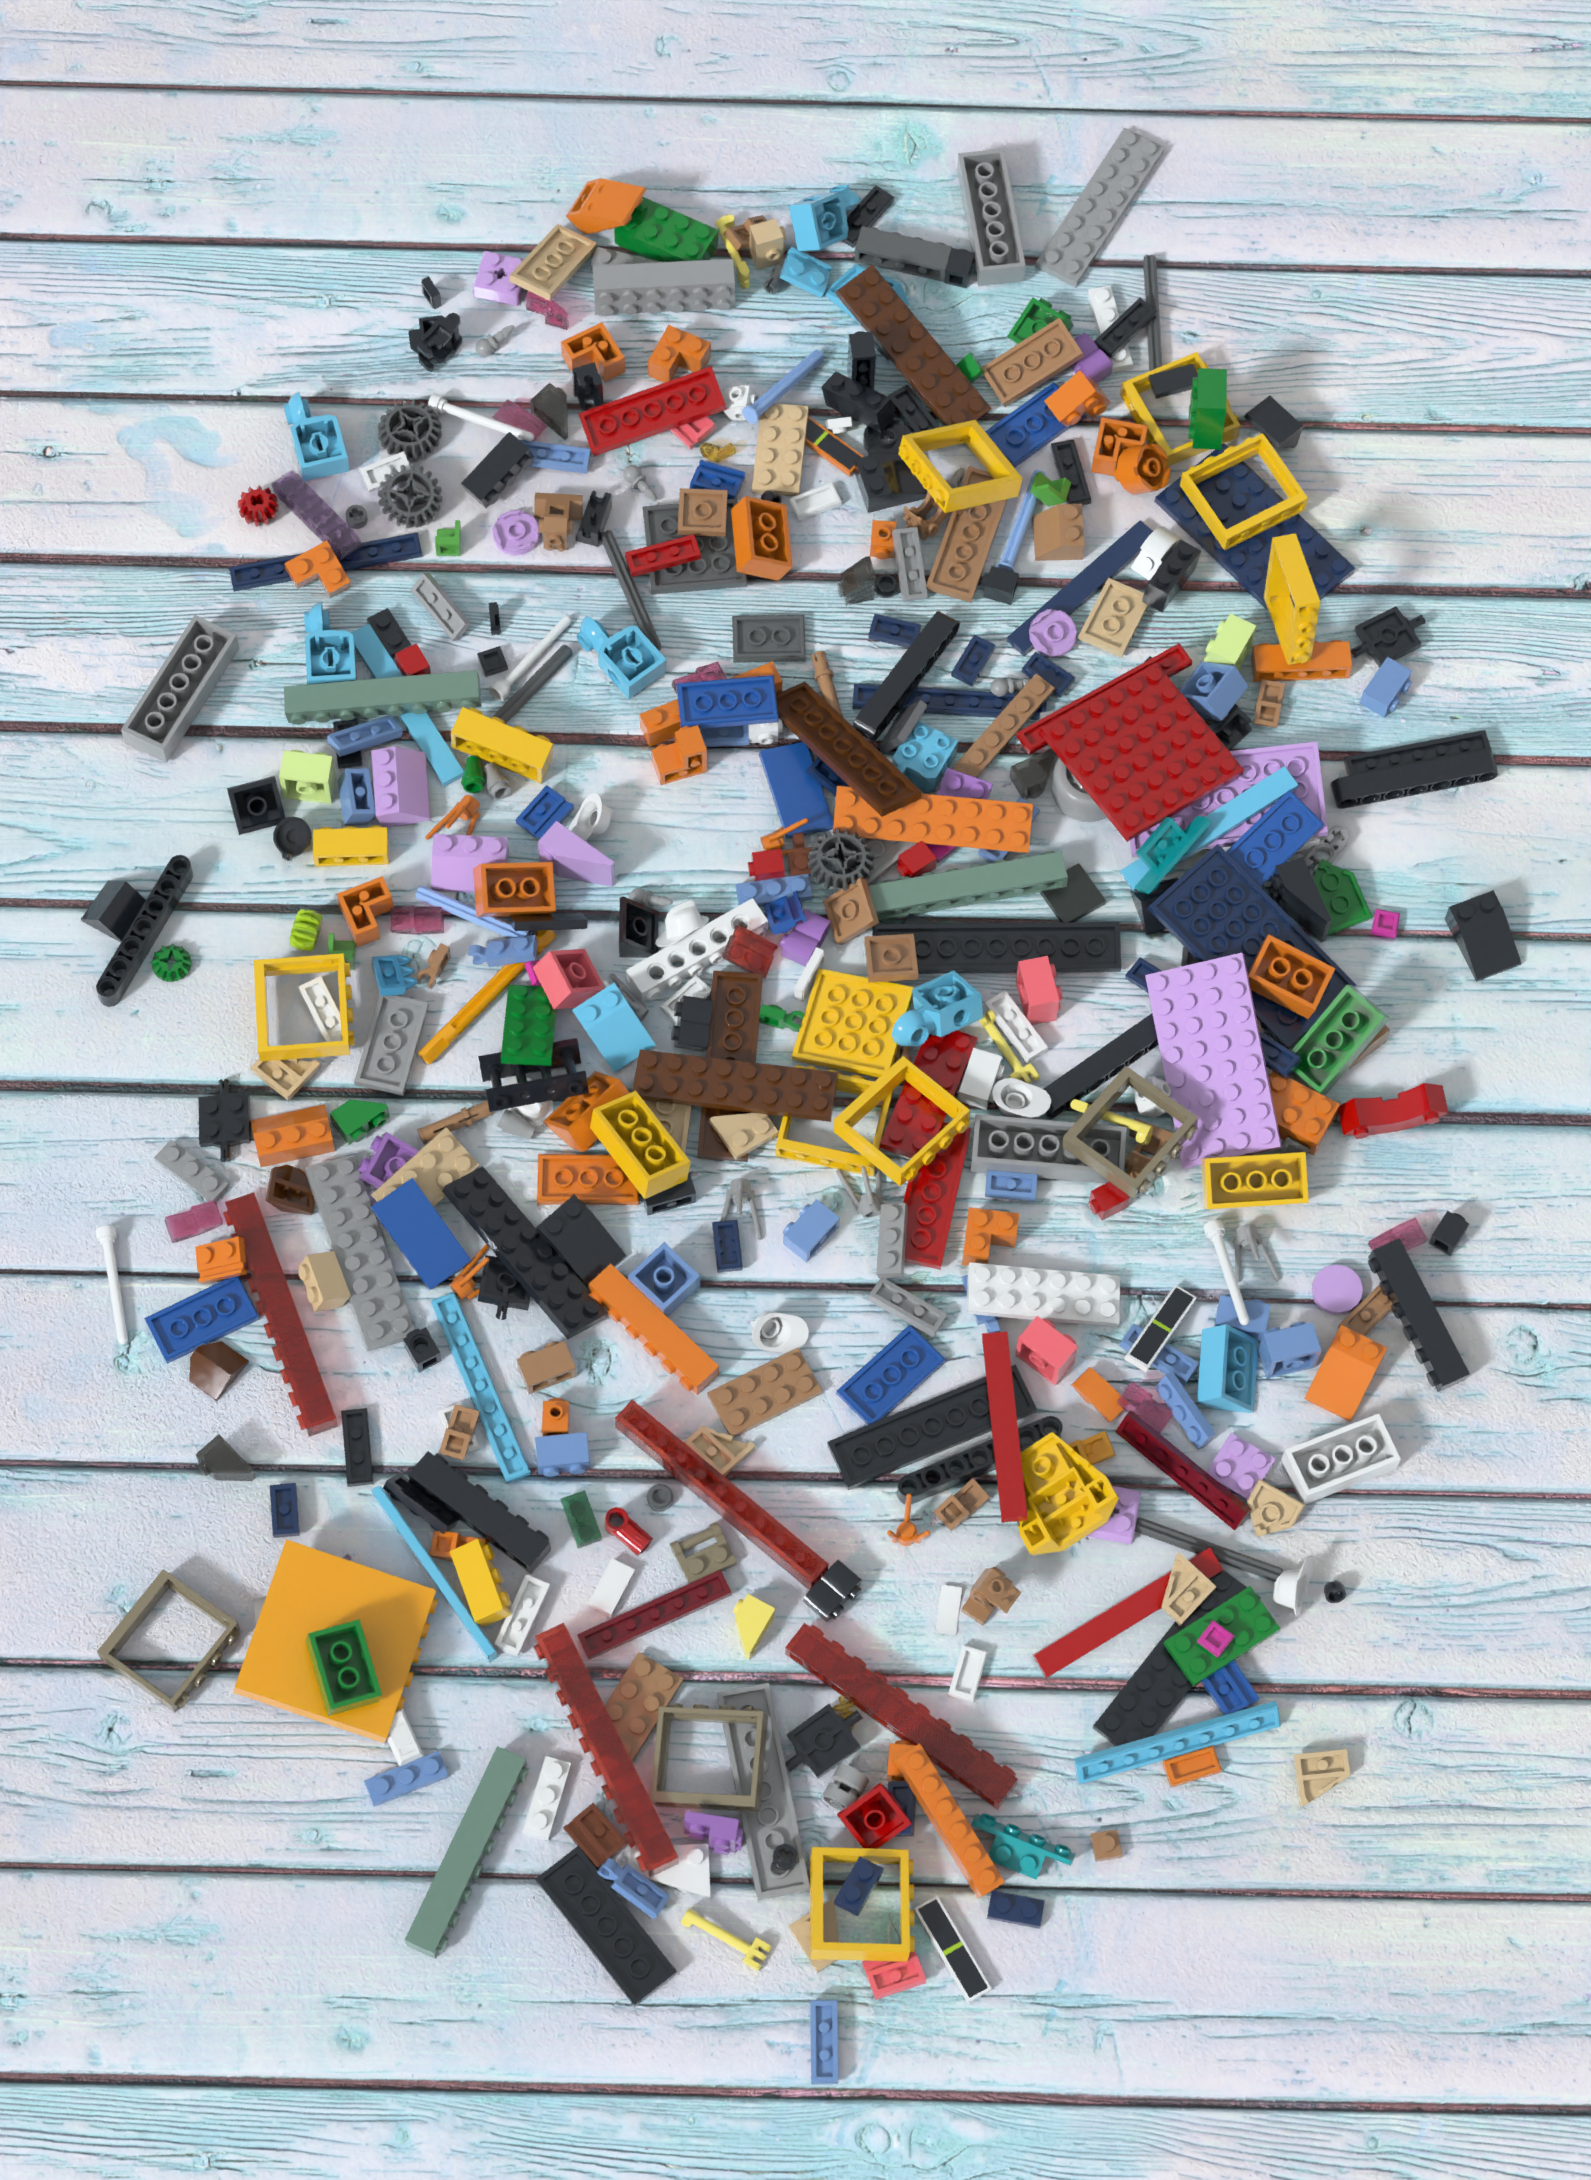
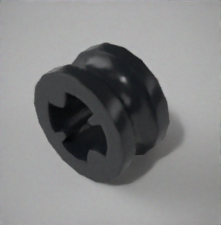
M789 1844L777 1846L773 1852L774 1865L784 1871L793 1868L797 1861V1853L794 1847ZM784 1851L785 1854L791 1853L792 1857H789V1863H785L784 1860H778L780 1852Z

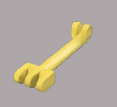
M726 215L718 219L715 224L731 259H733L741 288L748 289L750 287L749 268L746 262L742 261L739 252L736 251L724 235L728 227L735 226L734 216Z
M992 1010L987 1011L986 1015H983V1018L978 1021L986 1029L1014 1070L1009 1075V1078L1021 1079L1028 1084H1031L1028 1074H1030L1034 1081L1040 1079L1031 1063L1024 1067L994 1025L996 1020L994 1012Z
M1076 1099L1070 1104L1072 1109L1083 1114L1091 1106ZM1107 1111L1101 1118L1102 1120L1137 1131L1136 1141L1143 1145L1149 1144L1153 1132V1126L1110 1111Z
M691 1908L687 1909L680 1922L688 1928L694 1924L746 1955L742 1963L756 1971L760 1970L761 1965L753 1961V1958L755 1957L764 1962L767 1957L759 1952L758 1949L761 1948L769 1952L772 1948L757 1937L752 1944H749L698 1915V1912Z

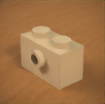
M776 218L751 225L749 228V252L757 270L780 264L783 259V253L786 252L784 243L786 233L783 226L779 227Z
M334 1251L307 1255L298 1266L299 1277L305 1284L307 1298L312 1304L314 1312L341 1308L351 1296Z

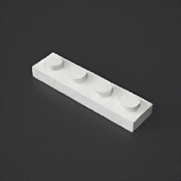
M1111 285L1088 289L1087 295L1099 336L1120 317ZM1128 344L1113 358H1109L1113 364L1112 373L1133 368Z

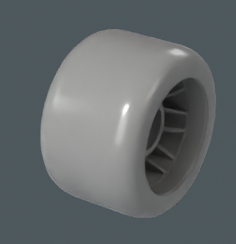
M1058 758L1052 778V795L1059 809L1070 818L1082 822H1095L1107 818L1061 759Z

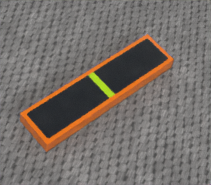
M808 416L805 445L850 477L855 470V459L864 456Z

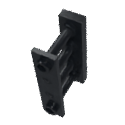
M577 1038L554 1042L551 1066L501 1064V1052L478 1056L482 1081L491 1080L492 1088L486 1089L489 1112L589 1093L586 1071L577 1072L575 1067L576 1064H581ZM566 1068L567 1074L552 1077L550 1069ZM541 1072L542 1079L527 1081L526 1074ZM516 1076V1084L502 1086L501 1078Z

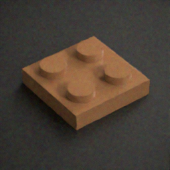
M680 488L678 535L694 534L695 536L726 537L727 490Z
M859 878L856 880L855 885H852V883L848 885L847 891L843 892L842 888L823 900L828 919L831 921L830 926L836 944L843 945L879 923L866 879Z
M914 934L864 937L868 983L918 980Z

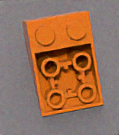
M603 178L588 181L566 217L584 235L606 229L610 230L618 226H625L631 220V214L634 209L641 204L642 196L646 189L641 186Z

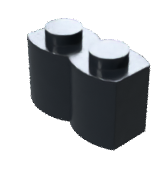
M683 995L680 1002L676 1001L674 1016H678L677 1026L673 1025L671 1040L675 1041V1048L701 1052L707 1049L713 1000Z
M837 1560L803 1597V1602L826 1622L831 1618L836 1620L845 1609L842 1605L848 1599L853 1601L861 1592L862 1588L859 1586L862 1579L840 1560Z

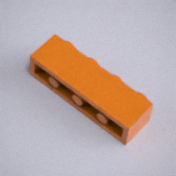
M1341 640L1320 643L1314 641L1311 661L1287 665L1280 644L1270 645L1269 643L1253 645L1251 653L1253 682H1261V679L1296 681L1349 678L1352 670L1349 641L1342 642Z

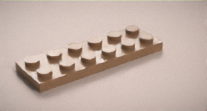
M968 466L962 486L989 481L994 478L987 471ZM1008 499L967 508L962 515L952 511L926 585L927 590L972 603Z

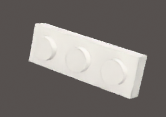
M320 976L298 986L324 1041H342L340 1013L322 977Z
M1006 990L985 1002L984 1007L986 1010L994 1012L996 1016L995 1022L1026 1063L1048 1051L1046 1043Z
M527 1574L525 1575L510 1608L511 1615L506 1617L494 1643L495 1648L519 1657L550 1589L549 1583Z
M545 1756L523 1834L549 1841L572 1766L570 1762Z

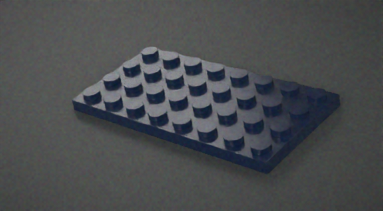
M1223 443L1221 450H1214L1194 467L1202 464L1210 456L1216 457L1222 454L1228 446ZM1244 461L1196 484L1225 529L1284 501ZM1181 477L1155 497L1154 502L1267 611L1264 591L1273 537L1296 533L1320 600L1355 572V567L1299 514L1224 551L1181 488ZM1290 593V597H1291L1293 606H1294V608H1295V604H1294V601H1293L1292 596H1291V593Z
M1219 844L1211 849L1148 907V910L1199 962L1243 953L1248 972L1261 944L1269 934L1335 968L1316 1010L1309 1019L1251 990L1256 1018L1261 1022V1026L1279 1044L1287 1049L1313 1026L1346 985L1356 986L1345 972Z

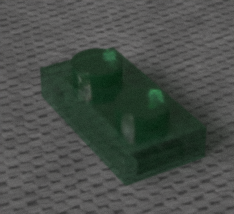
M585 1490L561 1498L560 1501L577 1549L602 1541V1536Z

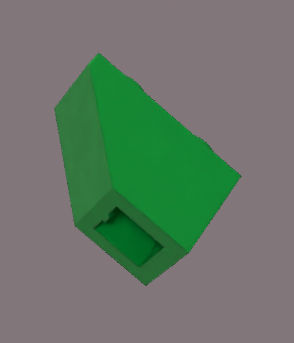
M351 1099L329 1113L332 1125L348 1145L354 1141L359 1142L367 1136V1132L375 1127L383 1126L390 1117L386 1104Z

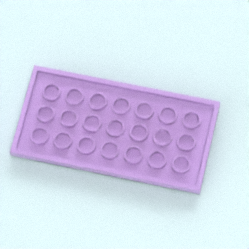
M1318 742L1229 751L1243 767V775L1170 817L1182 830H1185L1196 816H1207L1285 766L1298 784V789L1294 790L1293 793L1325 824L1313 837L1328 836ZM1274 804L1203 849H1212L1217 844L1221 847L1232 846ZM1161 823L1130 840L1132 857H1138L1135 852Z
M1233 954L1145 975L1165 1080L1171 1089L1169 1097L1198 1117L1197 1132L1191 1141L1187 1139L1182 1145L1183 1149L1180 1152L1182 1168L1185 1170L1201 1166V1158L1252 1155L1282 1148L1244 954ZM1173 1117L1176 1132L1182 1123Z

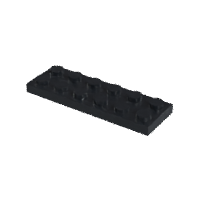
M577 1846L535 1878L536 1882L631 2004L636 2007L673 1978L677 1971L606 1880L597 1873L598 1870L584 1852Z

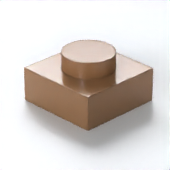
M1117 1829L1091 1833L1090 1838L1095 1862L1122 1858Z

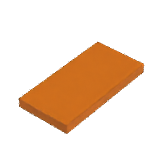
M538 1154L537 1205H562L574 1194L584 1205H639V1191L611 1155Z

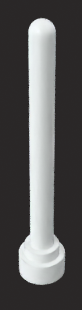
M432 394L429 399L427 408L431 406L433 413L443 414L446 412L505 434L510 431L517 438L528 442L534 439V435L531 432L449 404L443 396L438 394Z
M568 615L564 616L504 680L495 681L489 687L490 694L498 701L503 702L510 695L511 685L571 624L572 618Z
M1221 1220L1209 1221L1203 1227L1206 1238L1214 1243L1241 1325H1248L1250 1319L1223 1241L1226 1232L1223 1222Z
M102 1226L95 1230L96 1238L104 1249L118 1342L126 1344L128 1342V1335L113 1247L115 1239H117L116 1227Z

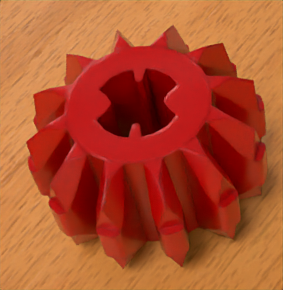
M259 485L257 490H253L249 486V493L242 492L241 500H238V508L240 509V516L245 518L247 524L254 521L258 527L260 522L267 525L268 519L275 520V512H278L279 506L277 496L271 494L269 487L262 490V487Z

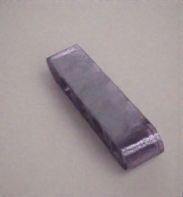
M293 470L271 483L278 498L322 542L327 540L334 554L339 559H344L362 546L358 535Z

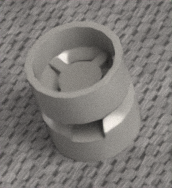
M839 1764L832 1776L834 1783L827 1785L821 1797L830 1806L842 1811L858 1799L857 1795L863 1794L869 1779L857 1769L846 1764Z

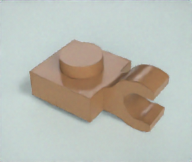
M440 943L437 950H432L428 958L429 967L420 970L416 978L419 984L424 977H429L428 988L432 989L435 986L437 977H440L451 958L448 946Z

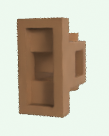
M927 491L925 500L918 508L911 507L908 509L906 506L904 507L905 515L903 518L906 520V528L917 527L919 538L924 541L929 536L932 537L938 532L939 526L950 512L944 513ZM935 507L938 511L932 518L927 520L925 516ZM967 508L957 510L956 512L962 515Z
M535 492L534 515L538 518H544L539 519V533H543L544 549L548 551L556 549L561 552L568 550V535L573 534V521L569 519L582 520L583 495Z
M1134 1118V1120H1136V1121H1139V1122H1142V1123L1151 1125V1124H1149V1123H1146V1122H1144V1121H1141V1120H1139V1119ZM1151 1125L1153 1126V1132L1149 1144L1143 1145L1138 1142L1132 1154H1127L1124 1167L1127 1168L1126 1173L1135 1179L1153 1159V1157L1149 1158L1140 1154L1141 1151L1155 1156L1174 1133ZM1130 1129L1129 1136L1136 1138L1137 1131Z
M985 1568L971 1588L969 1599L962 1607L961 1612L983 1626L996 1607L1007 1614L1022 1592L1012 1585L1013 1582L1006 1578L1005 1573L999 1568Z

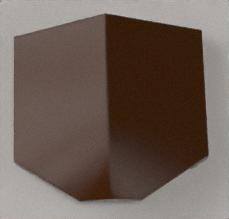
M287 1164L271 1169L265 1201L281 1212L312 1215L315 1199L306 1173L299 1168Z
M222 1341L200 1345L190 1357L189 1381L215 1401H218L247 1366L249 1360Z

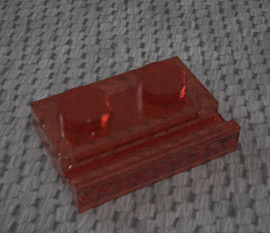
M734 925L733 929L735 930L733 935H730L722 958L749 973L763 974V979H766L774 959V951L778 948V945L741 925Z

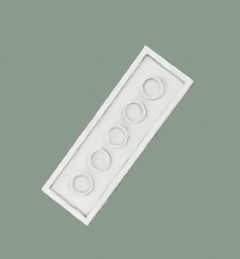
M970 1262L967 1280V1314L1034 1320L1038 1316L1042 1320L1045 1318L1053 1322L1118 1327L1120 1324V1276Z

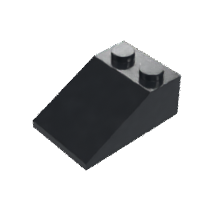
M877 453L855 459L854 474L868 513L926 498L927 490L919 483L918 478L911 472V469L901 459L899 454Z
M1304 857L1276 865L1271 886L1269 887L1271 898L1276 900L1278 905L1292 919L1320 942L1326 941L1332 920Z
M1494 890L1448 908L1445 921L1476 982L1521 965L1505 912Z
M575 1194L537 1226V1234L563 1259L588 1289L589 1283L610 1263L616 1267L626 1258L623 1250L595 1215Z

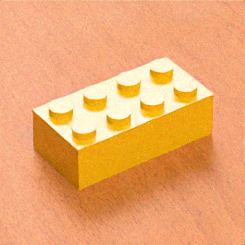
M462 707L451 731L452 748L471 756H478L481 760L495 763L496 766L542 784L553 759V743H550L547 737L542 735L533 736L520 726L511 727L506 725L498 717H486L476 708L469 707L467 709Z
M633 1091L593 1109L590 1124L591 1130L644 1199L687 1181L691 1161L637 1091Z
M1306 1152L1201 1158L1204 1209L1309 1203Z

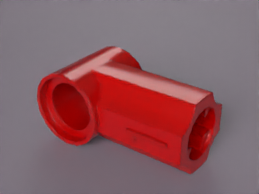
M614 1507L606 1513L604 1526L607 1533L618 1538L637 1556L642 1554L653 1541V1538L628 1517L624 1509ZM613 1517H619L623 1520V1524L616 1527L611 1525L609 1521Z

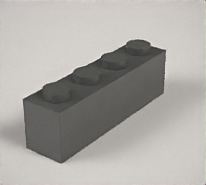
M862 226L855 247L854 262L867 265L873 264L875 267L944 282L945 270L952 246L941 242L926 241L919 237L904 236L897 232H886L875 227Z

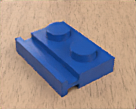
M700 459L699 466L696 468L690 482V489L727 490V499H736L746 472Z
M546 785L515 819L516 824L532 836L541 839L556 821L561 824L574 810V804L566 801V798Z
M794 891V895L789 898L785 895L764 905L774 936L790 931L792 927L797 926V921H807L797 891Z
M1235 1661L1202 1681V1684L1223 1715L1247 1709L1260 1699Z

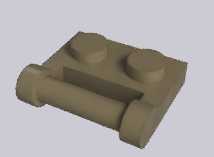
M717 1522L710 1524V1528L680 1542L676 1540L669 1544L688 1584L718 1570L725 1571L737 1565V1561ZM713 1537L715 1538L716 1544L685 1558L684 1551Z

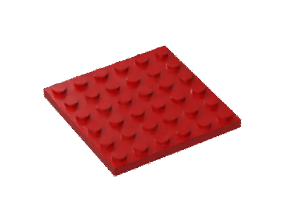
M1157 663L1152 664L1041 727L1039 732L1127 842L1161 823L1167 817L1173 816L1243 775L1244 772L1243 767Z

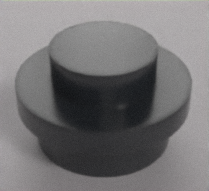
M884 574L876 579L874 590L880 597L890 598L897 593L898 582L893 576Z

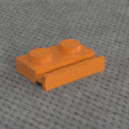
M234 1237L195 1246L197 1271L200 1272L199 1283L205 1284L247 1274V1270L244 1269V1263H246L244 1238Z

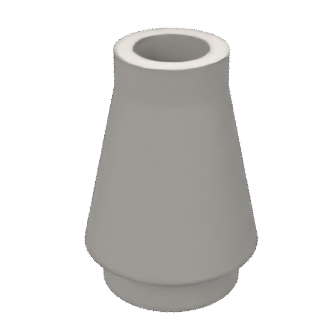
M495 763L485 765L483 773L489 795L496 800L507 797L511 792V783L501 773Z
M508 1109L504 1111L497 1127L502 1129V1132L524 1137L528 1140L531 1139L536 1129V1126L528 1122L515 1110L510 1111Z

